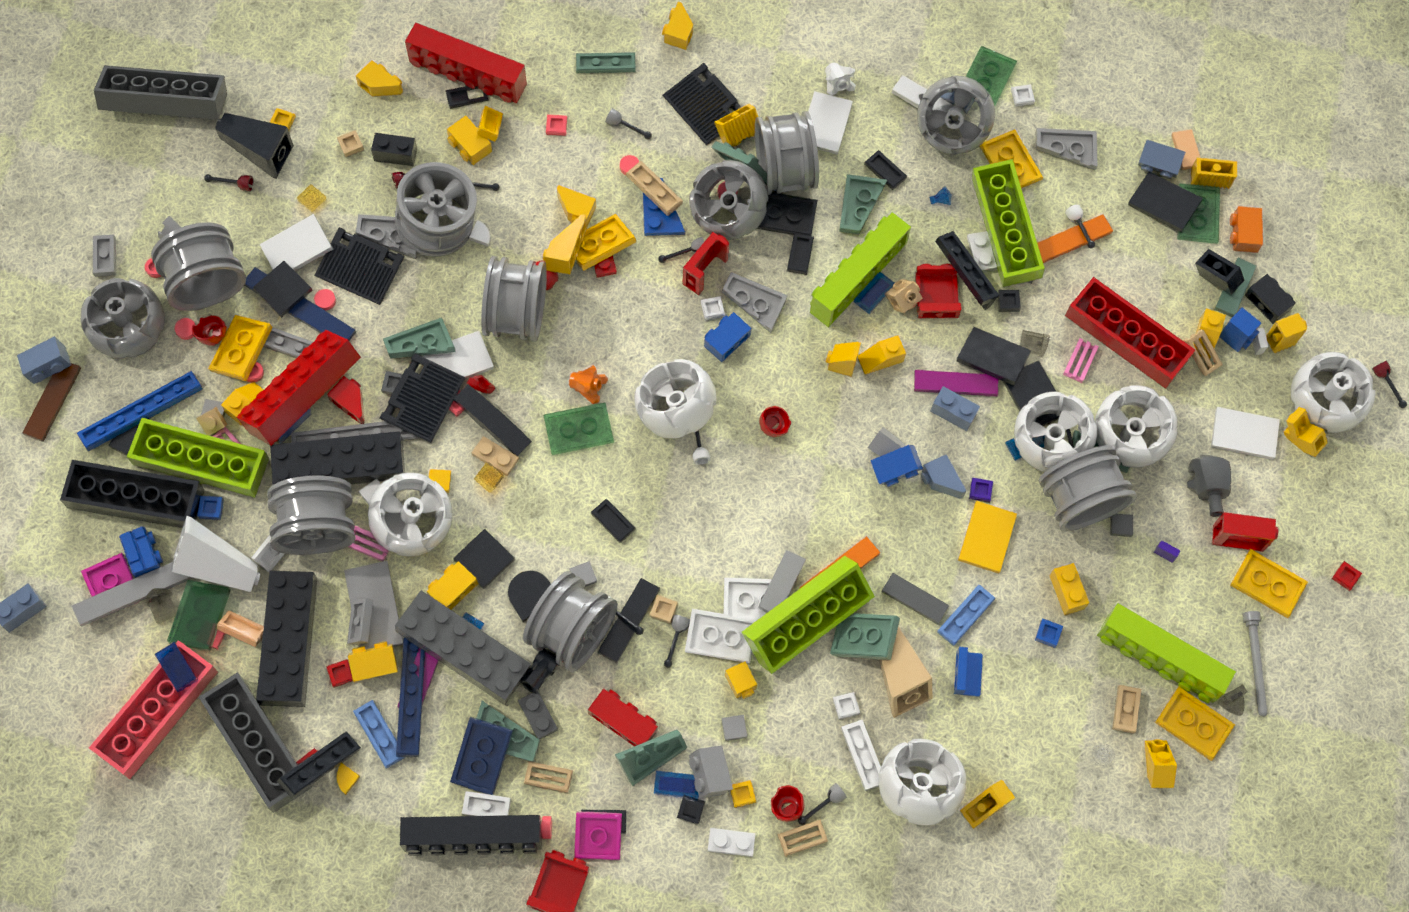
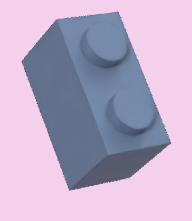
M1146 140L1138 165L1145 172L1152 173L1154 170L1160 172V176L1164 178H1176L1186 152Z
M55 336L17 355L23 376L33 384L41 382L45 378L71 366L65 345Z
M943 386L933 402L930 412L968 431L980 406Z
M29 583L0 602V625L9 633L47 607Z

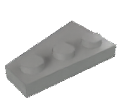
M1036 129V150L1093 170L1097 169V131Z
M358 214L356 235L416 259L417 252L406 246L397 234L395 217Z
M732 272L722 293L770 333L788 297L786 294Z

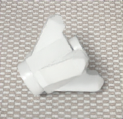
M831 63L826 67L827 93L833 96L838 91L845 89L848 91L855 90L856 85L850 80V77L854 76L855 69L841 66L838 63Z

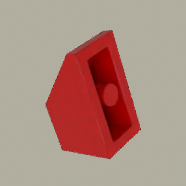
M343 376L327 394L330 402L359 424H364L361 385L353 378L349 380Z

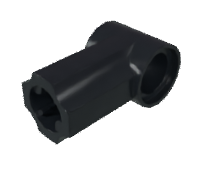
M546 648L538 652L533 665L520 681L526 690L536 693L549 675L552 676L554 674L553 671L558 665L556 663V655Z

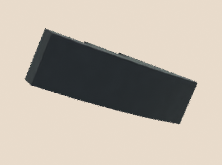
M469 384L453 398L481 428H485L514 455L518 456L532 442L501 411Z

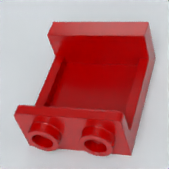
M712 232L683 267L682 284L698 296L704 290L705 273L703 271L712 260L718 257L725 263L728 261L729 242L723 235H717Z
M949 263L942 265L922 264L917 266L915 283L919 286V293L923 298L917 303L918 319L959 318L961 303L958 300L957 272Z
M552 850L551 853L546 852L531 896L529 895L526 905L540 912H574L590 870L586 866L587 862L578 858H573V861L564 858L565 854Z

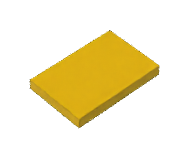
M1015 129L985 141L980 145L989 164L1013 159L1021 189L1043 180L1042 174Z
M614 214L586 230L575 261L584 271L636 243V238L620 218Z
M235 315L208 369L217 374L247 381L273 328L272 325Z
M976 501L958 561L999 574L1017 513Z
M1250 549L1230 586L1284 617L1289 618L1308 581Z
M1181 687L1176 689L1155 721L1160 727L1210 761L1215 758L1235 726L1234 723Z

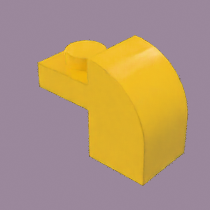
M1298 407L1286 420L1288 427L1284 430V435L1304 453L1316 457L1328 443L1324 429L1310 424L1306 409Z

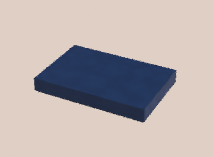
M470 717L450 782L488 795H494L514 730Z

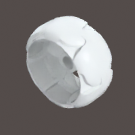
M1339 352L1322 353L1305 362L1295 374L1291 385V400L1295 404V411L1298 407L1306 409L1310 424L1326 429L1328 433L1344 432L1357 426L1371 411L1375 400L1373 378L1369 370L1356 358L1349 359L1345 354ZM1320 371L1333 372L1332 375L1334 377L1325 386L1313 376ZM1353 388L1352 394L1354 397H1357V403L1350 411L1340 398L1348 389ZM1313 392H1323L1324 397L1331 401L1329 410L1316 402L1312 396Z
M682 359L661 363L650 369L642 377L641 384L637 387L634 395L635 408L644 426L657 436L663 438H680L691 432L698 431L711 418L713 406L717 402L716 389L709 374L695 362ZM689 387L684 392L673 391L678 390L679 388ZM662 396L667 397L666 402L669 409L667 411H656L658 400Z
M1127 386L1111 393L1102 402L1095 416V423L1097 424L1096 440L1099 447L1113 446L1116 450V456L1119 457L1122 465L1126 467L1149 466L1162 459L1173 446L1178 433L1177 416L1171 403L1165 396H1159L1154 389L1145 386ZM1124 405H1133L1143 408L1145 413L1141 419L1133 417L1128 420L1120 409ZM1112 424L1125 425L1120 433V439L1113 432ZM1160 426L1158 441L1147 448L1141 436L1145 428Z
M1046 392L1032 398L1020 410L1014 429V440L1020 455L1030 466L1042 472L1047 471L1052 466L1075 454L1094 448L1097 438V424L1090 408L1076 396L1069 395L1067 397L1061 392ZM1045 414L1060 416L1058 424H1051L1047 429L1035 421L1037 417ZM1078 424L1081 440L1076 443L1073 449L1064 440L1065 430ZM1045 435L1044 449L1036 445L1032 441V437Z
M419 473L397 474L381 483L374 492L368 508L369 527L376 541L386 550L401 556H420L437 547L447 535L452 522L451 502L443 487L429 477ZM413 489L420 491L419 495L422 497L420 499L415 497L408 498L404 505H402L395 495L401 490ZM409 508H410V509H413V510H415L416 512H415V513H412V511H411V510H408V509H409ZM436 511L434 527L422 537L416 522L419 520L421 513ZM385 512L400 513L402 521L406 523L402 536L400 534L395 535L388 528L384 519Z
M913 739L908 743L902 742L887 754L879 772L880 795L885 805L897 816H902L908 819L910 823L917 825H934L944 818L948 819L957 811L966 792V773L961 761L953 752L950 753L941 744L932 740ZM908 767H923L930 770V773L928 775L926 773H916L914 775ZM899 777L912 779L909 788L902 783ZM932 785L946 786L947 788L946 793L940 794L938 797H932L929 792Z

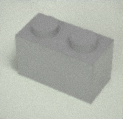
M722 745L700 748L689 755V765L693 770L695 789L699 794V799L724 795L733 789Z

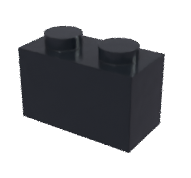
M375 133L371 152L374 161L414 167L417 144L415 138Z
M1209 248L1195 263L1201 277L1230 295L1245 281L1239 266Z
M1268 273L1254 283L1245 294L1272 324L1291 311L1296 304L1293 297L1279 286L1277 280L1271 278Z

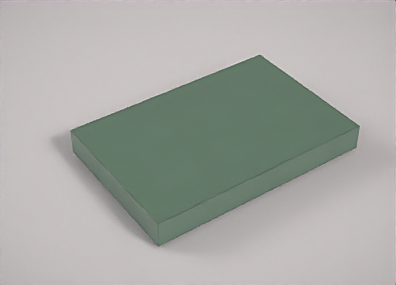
M851 614L837 625L830 654L838 657L891 660L900 618L896 615Z

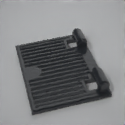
M702 63L662 95L706 146L720 136L714 122L730 114L729 108H732L734 111L741 108L738 100L716 75L709 71L705 63ZM702 74L706 80L703 82L698 77L699 75Z
M339 227L330 243L333 250L324 255L314 276L380 305L405 256L400 253H393L388 248L359 235H352ZM341 239L348 241V246L340 243ZM385 258L393 261L392 265L385 263Z
M414 353L409 367L405 369L388 401L387 408L382 412L379 419L432 443L454 401L453 398L459 392L466 377ZM419 364L424 366L420 374L416 373ZM398 408L400 409V412L395 418L392 416V414L394 413L395 409Z

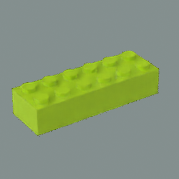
M1013 159L973 168L972 181L990 239L1002 287L1043 278L1045 268Z
M893 212L888 217L884 216L879 221L875 231L870 230L864 238L865 241L861 245L857 244L851 252L852 255L840 262L838 265L839 269L835 273L831 272L826 277L824 285L816 287L812 292L810 313L828 328L907 244L911 226Z
M141 418L127 458L134 466L183 479L199 481L205 485L254 498L269 461L265 450Z
M843 556L741 633L758 663L773 674L875 596L858 563Z
M1119 603L1108 614L1097 634L1101 638L1100 641L1105 645H1114L1120 649V653L1124 656L1138 659L1141 666L1147 669H1155L1159 672L1160 677L1166 680H1174L1185 691L1190 692L1191 690L1198 694L1197 697L1205 703H1214L1224 695L1236 671Z

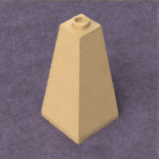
M898 626L891 660L879 659L891 713L894 718L933 699L932 677Z

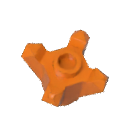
M593 365L583 371L573 372L569 378V386L581 393L592 404H596L600 401L597 391L601 389L602 384L607 383L608 377L605 374H597V369Z

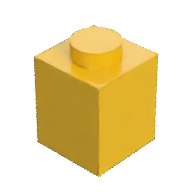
M746 661L725 670V677L736 698L742 696L745 699L755 693L754 690L757 688V683Z

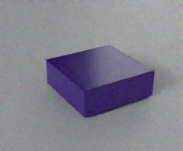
M972 477L969 499L990 503L993 481Z
M1160 541L1153 553L1173 563L1178 557L1180 550L1164 541Z

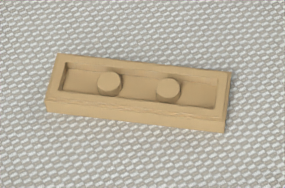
M642 161L626 173V176L667 216L683 204V200Z

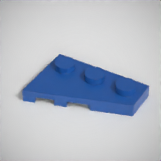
M643 193L644 236L685 235V230L677 211L675 210L667 216Z

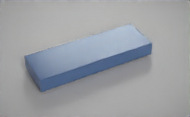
M978 585L939 628L937 633L954 646L991 605L995 597L981 585Z
M373 700L353 711L386 769L405 758L396 757L397 741Z

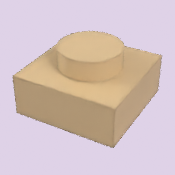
M356 130L337 137L345 158L364 150Z
M217 407L196 418L206 435H211L228 425Z
M657 595L650 617L671 624L673 615H675L678 607V602Z

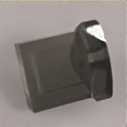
M1022 330L1019 345L1030 349L1032 354L1043 358L1050 341V335Z
M154 588L146 596V604L150 606L157 624L178 615L171 598L173 594L168 589Z
M1242 684L1222 696L1217 703L1226 711L1241 716L1244 712V695L1248 691Z

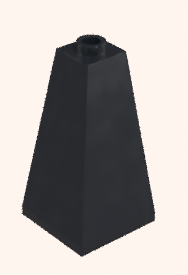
M224 113L222 118L216 123V131L221 140L272 178L277 179L294 147L286 126Z

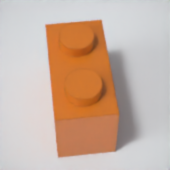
M1238 206L1234 214L1232 213L1230 216V226H1233L1230 244H1233V251L1258 253L1263 245L1262 208Z

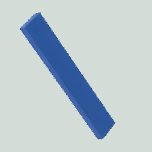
M190 371L77 432V435L89 452L138 425L141 418H151L203 390L193 372Z

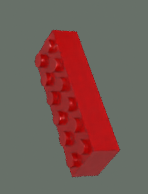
M415 22L405 40L408 59L413 66L418 68L421 66L425 67L433 74L438 75L440 73L454 82L458 80L472 89L478 86V89H481L485 94L499 96L507 103H511V101L518 103L527 85L524 64Z
M1095 277L1089 281L1070 304L1065 314L1068 319L1165 389L1195 352L1194 348Z
M325 330L317 336L310 346L303 349L302 353L294 361L290 362L279 376H276L263 391L259 392L256 398L249 405L245 406L236 418L250 435L272 446L361 356L348 339Z

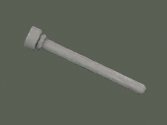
M1249 611L1242 613L1243 623H1246V627L1249 629L1258 713L1264 717L1267 715V704L1257 628L1259 622H1261V616L1259 611Z

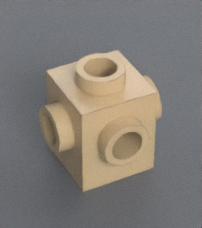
M905 279L895 282L893 287L885 293L894 310L902 313L913 309L923 299L919 293V286L914 281Z

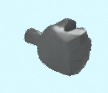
M1200 455V457L1192 459L1189 464L1188 472L1195 473V477L1193 480L1187 481V488L1195 490L1199 499L1208 500L1210 516L1219 517L1224 513L1222 499L1227 498L1231 493L1230 462L1218 456Z

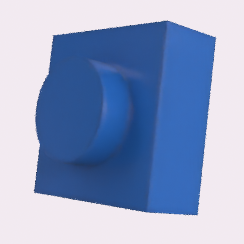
M200 496L198 518L221 520L224 499L222 497Z
M1042 618L1035 641L1055 648L1063 626Z

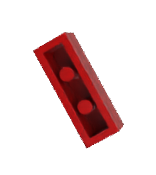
M603 688L588 708L590 716L634 747L652 740L658 731L657 722L648 715L644 717L639 714V709L630 702L627 704L620 700L621 697L611 689L608 692Z

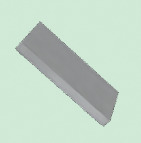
M383 561L344 570L350 605L352 606V601L362 598L373 600L368 643L359 644L358 647L365 646L366 649L374 648L375 643L387 641V644L393 643L394 647L403 645V637L395 631V625L399 620L388 562Z

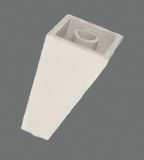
M186 516L174 554L172 572L251 592L253 585L257 586L259 582L258 564L192 517Z

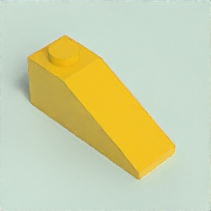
M580 215L551 240L548 249L544 250L543 261H545L548 271L571 274L587 230L586 215Z

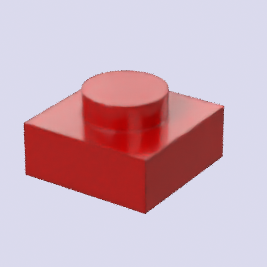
M613 255L594 265L596 278L617 274Z

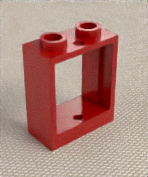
M1224 512L1213 524L1212 545L1264 552L1278 538L1279 528L1276 527V519Z

